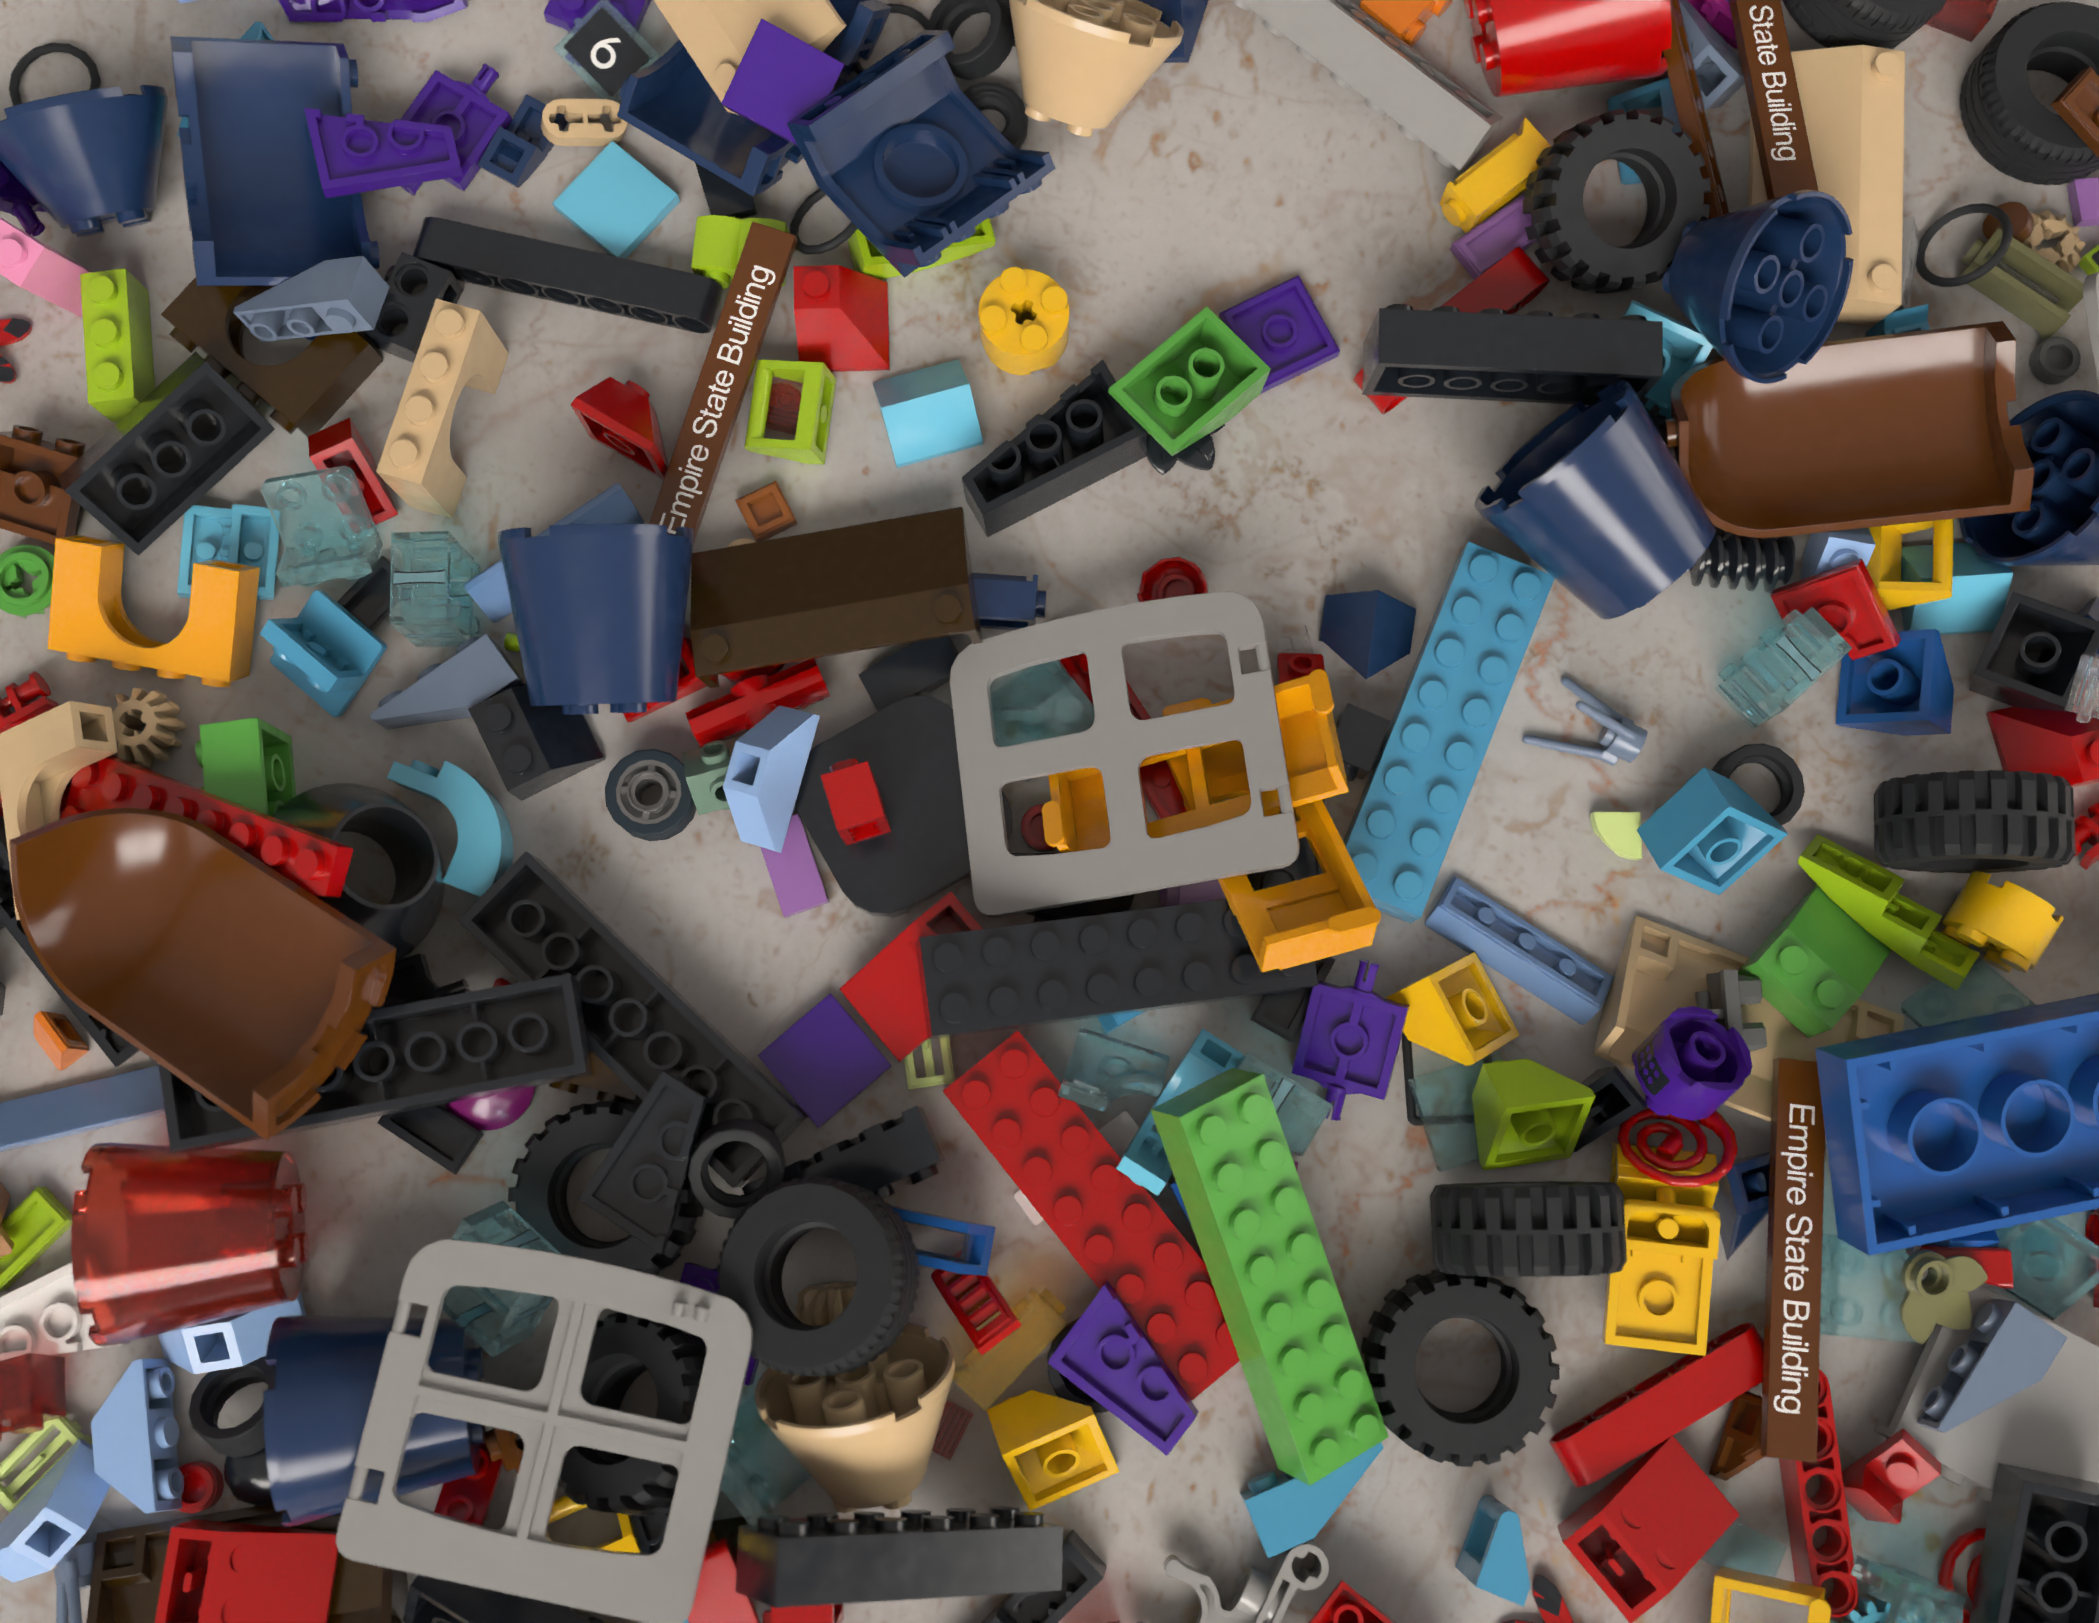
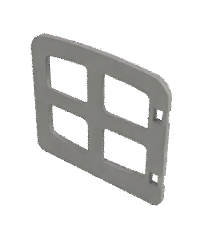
M1224 591L1105 608L1043 622L983 639V643H972L957 655L951 667L950 689L973 897L976 907L982 914L990 918H1000L1279 869L1291 865L1296 860L1299 854V839L1290 793L1265 626L1258 607L1248 597L1236 592ZM1219 634L1226 638L1235 697L1231 703L1147 720H1139L1132 715L1123 658V648L1125 645L1196 635ZM1255 649L1259 671L1243 674L1239 652ZM1084 653L1087 656L1095 715L1092 726L1088 730L1079 733L1006 747L996 746L990 687L993 681L998 677L1028 667ZM1233 740L1241 742L1251 796L1249 811L1242 816L1214 825L1160 838L1150 837L1147 832L1139 767L1142 761L1147 757ZM1084 768H1096L1102 773L1111 836L1110 842L1106 847L1050 855L1014 856L1010 853L1002 798V787L1005 784ZM1278 789L1281 814L1265 817L1261 792Z
M451 1239L439 1240L424 1246L411 1259L404 1274L392 1330L388 1335L355 1461L356 1467L348 1497L345 1499L336 1534V1544L339 1552L344 1557L353 1561L645 1623H683L690 1615L694 1606L752 1350L753 1328L748 1314L731 1298L678 1281L594 1260L541 1250ZM456 1285L490 1287L556 1298L559 1303V1310L542 1379L535 1389L520 1390L439 1373L430 1368L429 1356L444 1298L452 1287ZM412 1303L428 1306L421 1337L405 1333ZM608 1308L667 1324L699 1336L705 1341L707 1347L706 1358L692 1418L688 1423L681 1424L595 1406L587 1403L581 1393L582 1382L598 1316L602 1310ZM424 1412L516 1432L522 1437L524 1452L507 1521L502 1529L495 1530L437 1514L402 1501L396 1491L397 1480L412 1422L418 1413ZM585 1446L666 1463L676 1467L679 1475L664 1540L657 1552L610 1551L557 1543L548 1538L547 1526L563 1460L570 1448ZM369 1469L385 1472L378 1502L361 1499Z

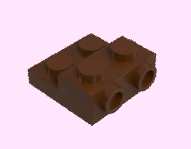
M13 425L12 431L0 432V528L54 545L56 538L75 536L80 505L63 490L57 478L85 453L86 444L66 438H56V442L51 443L42 440L43 431L39 429Z

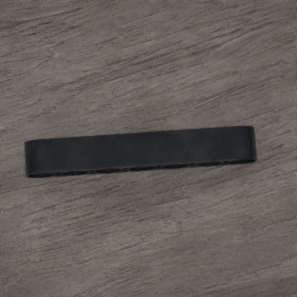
M425 217L423 219L413 256L451 271L458 281L701 334L711 332L722 292V287L719 283L698 274L437 217Z

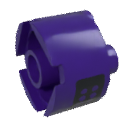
M1695 1006L1678 1008L1633 1051L1632 1061L1636 1078L1646 1094L1645 1100L1648 1107L1656 1114L1662 1116L1671 1114L1675 1117L1691 1121L1704 1119L1712 1115L1743 1086L1745 1079L1752 1070L1750 1050L1741 1034L1733 1026L1727 1031L1722 1025L1715 1022L1719 1015L1710 1010Z

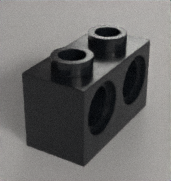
M402 252L396 265L390 266L386 272L384 281L389 285V290L374 330L363 332L377 349L414 363L435 300L440 299L457 304L463 289L451 271ZM420 284H427L422 292L412 294L415 287ZM408 323L402 332L392 334L397 325Z

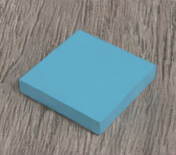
M611 141L552 204L558 213L606 253L626 259L677 206L680 199L677 193L614 141Z

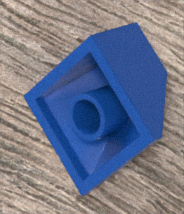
M1938 630L1898 631L1901 641L1897 647L1853 661L1846 651L1842 649L1836 715L1837 725L1903 736L1951 734L1954 686Z

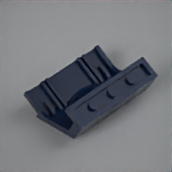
M923 30L787 123L817 186L904 278L917 268L926 267L938 261L942 256L941 251L952 243L961 242L971 237L976 232L975 227L987 218H993L1004 213L1009 208L1010 201L1020 194L1032 192L1040 187L1042 178L1056 169L1049 152L1024 150L1013 146L962 92L945 57L955 46L949 32L942 30Z

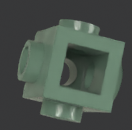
M737 738L727 741H712L705 744L702 748L683 752L685 779L699 815L721 809L730 810L723 790V784L735 742L738 740Z

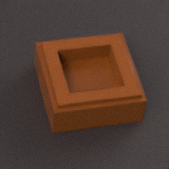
M777 481L735 500L756 542L764 541L798 524Z

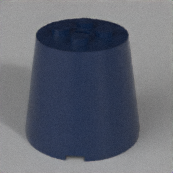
M1624 380L1613 382L1600 388L1596 393L1600 398L1599 400L1587 407L1580 400L1543 427L1495 472L1500 481L1493 489L1489 485L1482 488L1474 503L1476 510L1487 521L1601 619L1616 618L1649 603L1696 564L1715 535L1714 525L1635 390Z
M570 524L549 525L550 536L532 537L531 528L527 527L498 532V543L531 706L562 705L563 714L574 715L599 714L598 704H610V713L647 712L648 702H675L677 700L694 541L692 528L675 527L676 534H667V525Z
M286 1315L278 1316L274 1320L269 1334L265 1361L267 1365H276L275 1389L264 1390V1437L267 1470L274 1507L276 1511L287 1510V1512L282 1513L283 1526L300 1525L343 1511L345 1499L348 1497L356 1467L355 1461L388 1335L392 1330L395 1318ZM408 1318L405 1333L421 1337L425 1318ZM439 1319L429 1356V1366L433 1371L477 1381L484 1377L482 1347L475 1348L471 1325L465 1329V1326L463 1327L456 1319ZM424 1412L418 1413L412 1422L397 1480L396 1491L398 1496L477 1474L480 1465L481 1444L485 1443V1425ZM369 1469L361 1499L378 1502L385 1472Z

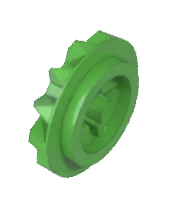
M19 545L8 549L0 555L1 610L23 618H27L28 615L35 613L45 614V608L51 604L54 556L49 551L35 545ZM22 569L34 577L38 576L32 582L33 594L18 587L24 583V572Z

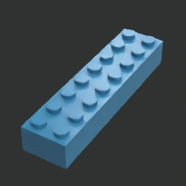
M1469 541L1457 557L1343 840L1375 907L1383 913L1410 924L1421 918L1554 581V578L1546 572Z

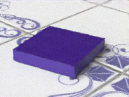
M761 18L721 104L798 147L787 123L832 93L845 64Z
M1299 275L1219 313V319L1271 368L1261 394L1339 356L1340 349Z
M831 993L757 1055L817 1128H821L892 1067L889 1061Z

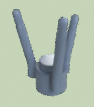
M1563 677L1561 679L1562 685L1583 700L1576 703V708L1603 725L1597 742L1604 745V748L1597 749L1532 735H1524L1522 741L1526 744L1595 758L1614 766L1619 758L1628 763L1633 762L1645 743L1647 730L1635 725L1633 720L1617 713L1570 678Z
M96 1542L72 1547L56 1564L54 1569L57 1585L56 1623H68V1617L69 1623H82L80 1590L91 1586Z

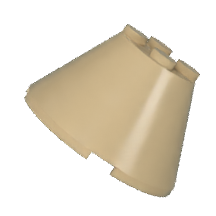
M1009 0L1023 98L1027 104L1025 114L1039 121L1049 122L1052 118L1067 123L1066 129L1069 132L1084 137H1091L1094 129L1106 128L1181 43L1184 34L1182 26L1177 21H1172L1171 27L1160 21L1162 11L1139 0Z
M912 1323L904 1325L903 1333L897 1336L896 1342L893 1346L888 1347V1351L880 1354L879 1358L874 1362H868V1365L859 1367L852 1372L831 1376H798L776 1371L769 1366L758 1380L755 1388V1402L759 1416L833 1500L834 1508L838 1512L848 1513L861 1508L879 1506L889 1510L900 1509L911 1502V1492L924 1479L955 1371V1358L951 1344L945 1337L940 1338V1341L930 1337L928 1327Z

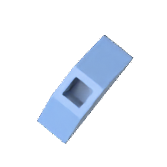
M778 706L736 740L724 780L723 790L741 841L772 851L782 852L819 722V715Z
M299 1287L158 1309L152 1314L164 1358L193 1374L241 1367L265 1356L270 1330L278 1316H307Z
M138 1359L132 1361L91 1421L95 1473L146 1514L182 1508L181 1494L184 1489V1478L178 1466L177 1454L180 1432L178 1423L174 1418L172 1399L175 1389V1378L167 1359Z
M79 1438L0 1523V1576L14 1583L51 1571L87 1532L111 1486L95 1473L93 1445Z

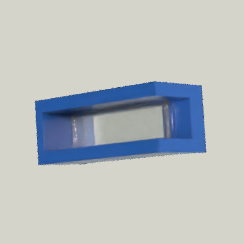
M892 1206L893 1211L898 1212L901 1221H904L907 1225V1232H910L913 1239L911 1241L917 1249L915 1254L918 1256V1265L958 1274L987 1276L995 1226Z

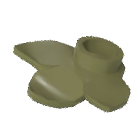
M1921 1250L1912 1254L1905 1261L1901 1271V1281L1906 1293L1899 1309L1901 1322L1908 1335L1918 1343L1923 1344L1930 1337L1935 1324L1952 1329L1969 1330L1971 1328L1972 1315L1968 1292L1978 1288L1987 1281L1988 1277L1983 1268L1975 1260L1964 1255L1944 1258L1942 1255L1931 1250ZM1928 1269L1927 1276L1921 1280L1923 1273Z

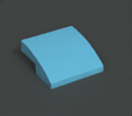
M232 504V509L193 505L184 513L177 588L178 596L181 598H190L193 563L216 559L260 567L257 600L274 599L281 509Z

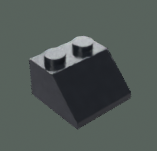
M2013 592L1976 665L1969 690L2015 708L2067 712L2099 647V622Z
M527 685L509 688L468 709L507 791L521 801L605 760L583 714H563L562 705L531 706Z

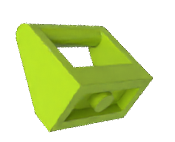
M757 361L744 445L745 450L801 463L825 464L837 379L824 362ZM773 377L803 383L795 440L764 438Z

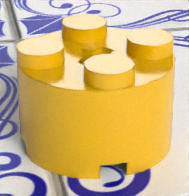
M1019 267L1005 269L1000 276L987 286L979 302L978 317L980 339L990 361L999 369L1020 376L1030 375L1031 372L1043 368L1046 370L1058 362L1067 347L1069 337V304L1065 290L1048 275Z
M1973 871L1942 922L1945 927L1941 933L1967 947L1971 943L1984 950L1986 954L1983 960L2002 971L2010 973L2012 968L2021 972H2027L2028 969H2034L2064 917L2062 915L2052 916L2056 908L2032 892L2007 880L2003 886H1994L1987 883L1991 874Z

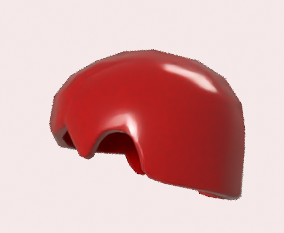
M1181 557L1160 559L1142 573L1137 598L1139 602L1205 594L1208 593L1207 578L1194 562Z

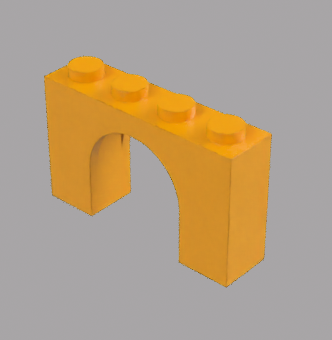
M83 535L56 538L48 649L66 652V659L76 662H96L97 658L112 661L111 667L120 670L137 671L141 670L143 666L157 669L156 675L164 678L184 679L186 675L202 677V684L213 687H230L232 681L250 676L260 567L216 559L193 563L190 608L187 622L175 639L171 642H161L141 633L131 623L124 610L121 598L124 543Z

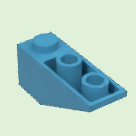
M1378 1443L1310 1486L1287 1473L1276 1477L1274 1471L1260 1474L1247 1482L1249 1489L1240 1492V1495L1267 1557H1273L1315 1538L1384 1448L1382 1443Z

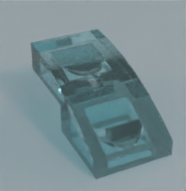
M1734 1521L1704 1554L1701 1560L1717 1568L1723 1566L1776 1577L1788 1546Z

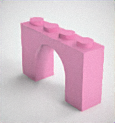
M0 217V274L19 287L82 317L80 274L91 273L92 271Z

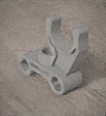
M1313 1539L1277 1554L1268 1575L1250 1566L1238 1585L1233 1602L1228 1606L1221 1604L1219 1592L1207 1571L1192 1567L1173 1554L1166 1557L1164 1570L1168 1577L1186 1581L1196 1590L1200 1599V1611L1195 1623H1281L1296 1589L1307 1591L1321 1586L1327 1579L1329 1564L1326 1555L1317 1542ZM1308 1552L1315 1554V1562L1311 1569L1303 1566L1299 1573L1292 1570V1563L1296 1556L1305 1558Z

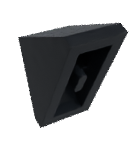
M1616 1066L1597 1069L1580 1083L1592 1089L1595 1099L1573 1151L1577 1152L1646 1108V1101Z

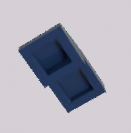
M526 94L507 130L500 126L498 127L478 166L519 188L535 172L555 145L547 140L541 129L542 113L546 104ZM556 114L555 121L550 122L558 124L559 131H563L568 124L564 114Z

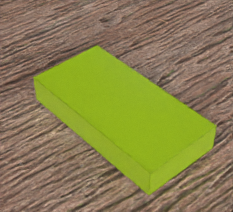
M37 1187L1 1223L3 1229L14 1242L12 1253L0 1257V1292L6 1291L77 1221L46 1187Z

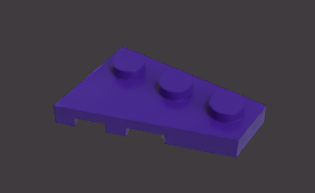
M304 108L325 198L463 176L451 126L395 119L392 123L365 120L364 115L346 113V117L322 115L319 109Z
M1107 1280L1047 1363L1168 1456L1195 1420L1199 1411Z

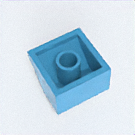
M1703 767L1696 775L1692 776L1662 807L1655 810L1652 816L1637 829L1660 870L1717 895L1723 893L1788 835L1784 827L1734 781L1706 767Z

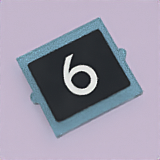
M600 0L583 19L576 18L574 21L575 27L553 48L600 99H608L615 102L620 100L621 87L630 74L650 66L661 57L608 0Z

